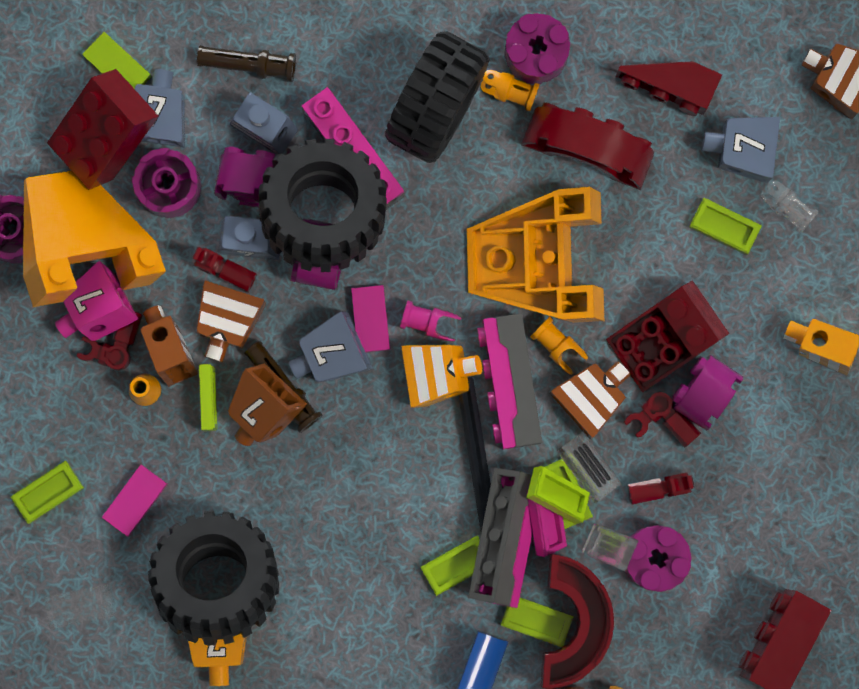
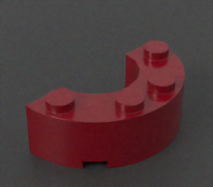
M545 102L542 107L535 108L521 143L522 146L549 156H563L581 161L603 171L614 181L641 190L654 157L650 141L635 137L624 131V125L618 121L606 119L603 122L595 119L592 112L583 108L576 107L573 112Z
M550 554L547 587L560 590L571 599L576 608L578 620L575 634L567 645L556 651L543 652L540 686L542 688H560L583 679L603 660L613 636L614 613L607 590L590 569L571 558Z

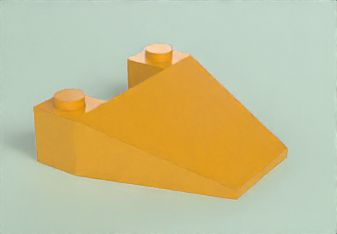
M72 171L25 178L23 278L33 307L64 302L77 289L70 264L111 257L122 290L151 285L166 272L156 241L102 185L88 190Z
M591 187L558 189L467 228L468 293L572 323L605 321L604 289L595 285L572 286L571 227L602 224L601 192Z

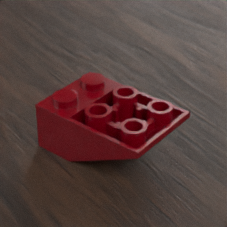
M692 280L606 340L643 393L730 333Z

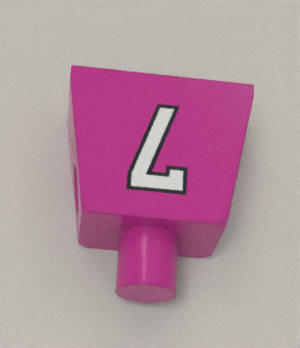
M98 261L76 281L77 289L64 301L69 313L57 320L55 325L65 338L79 330L91 341H96L136 321L138 317L124 290L121 289L116 275L101 261Z

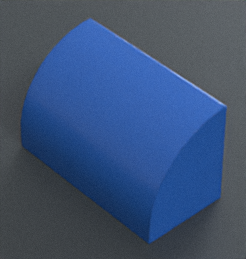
M478 630L457 689H492L509 641Z

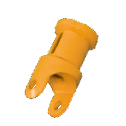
M487 70L484 73L485 75L481 82V90L484 93L494 96L495 99L501 102L508 100L525 106L527 111H531L540 84L534 83L531 85L515 79L513 74L505 72L500 73L494 70ZM492 75L494 78L489 79L488 76ZM487 84L492 87L490 89H487L485 85Z
M549 317L530 338L532 340L537 339L550 352L549 357L565 372L572 375V369L562 360V353L567 349H574L582 358L587 360L588 356L570 336L566 337L552 323L553 319Z

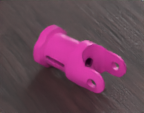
M408 300L400 328L410 327L426 332V336L443 341H455L456 339L438 333L437 322L442 316L458 320L462 318L437 308L433 310L413 305V301Z

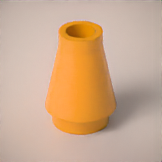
M144 373L132 379L129 385V395L136 404L148 406L158 400L161 394V385L156 377ZM144 382L146 390L144 393L139 394L137 392L139 384Z

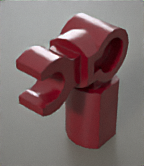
M197 247L192 257L195 260L193 266L213 276L219 274V279L248 293L257 277V273L228 259L224 262V257L207 248Z
M135 312L138 317L136 321L114 331L112 340H115L114 345L104 343L103 346H100L97 341H91L86 336L82 337V341L92 345V351L87 355L77 353V357L86 362L98 359L100 365L117 371L126 369L131 362V356L128 352L129 345H134L143 315Z
M663 392L652 394L640 406L643 409L640 413L630 414L624 421L626 425L635 419L641 421L642 428L635 434L639 438L647 432L648 424L652 420L656 423L663 417L666 420L663 422V425L684 448L701 434L688 418L672 408V399Z
M688 472L664 477L662 482L660 478L627 485L631 505L662 499L664 494L672 497L691 493V489L695 488L692 475L688 476Z

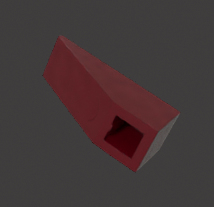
M690 61L621 65L615 77L620 78V83L629 89L638 90V87L649 91V96L654 100L662 103H667L668 100L680 105L679 110L691 116H697L698 113L704 115L708 109L723 74Z

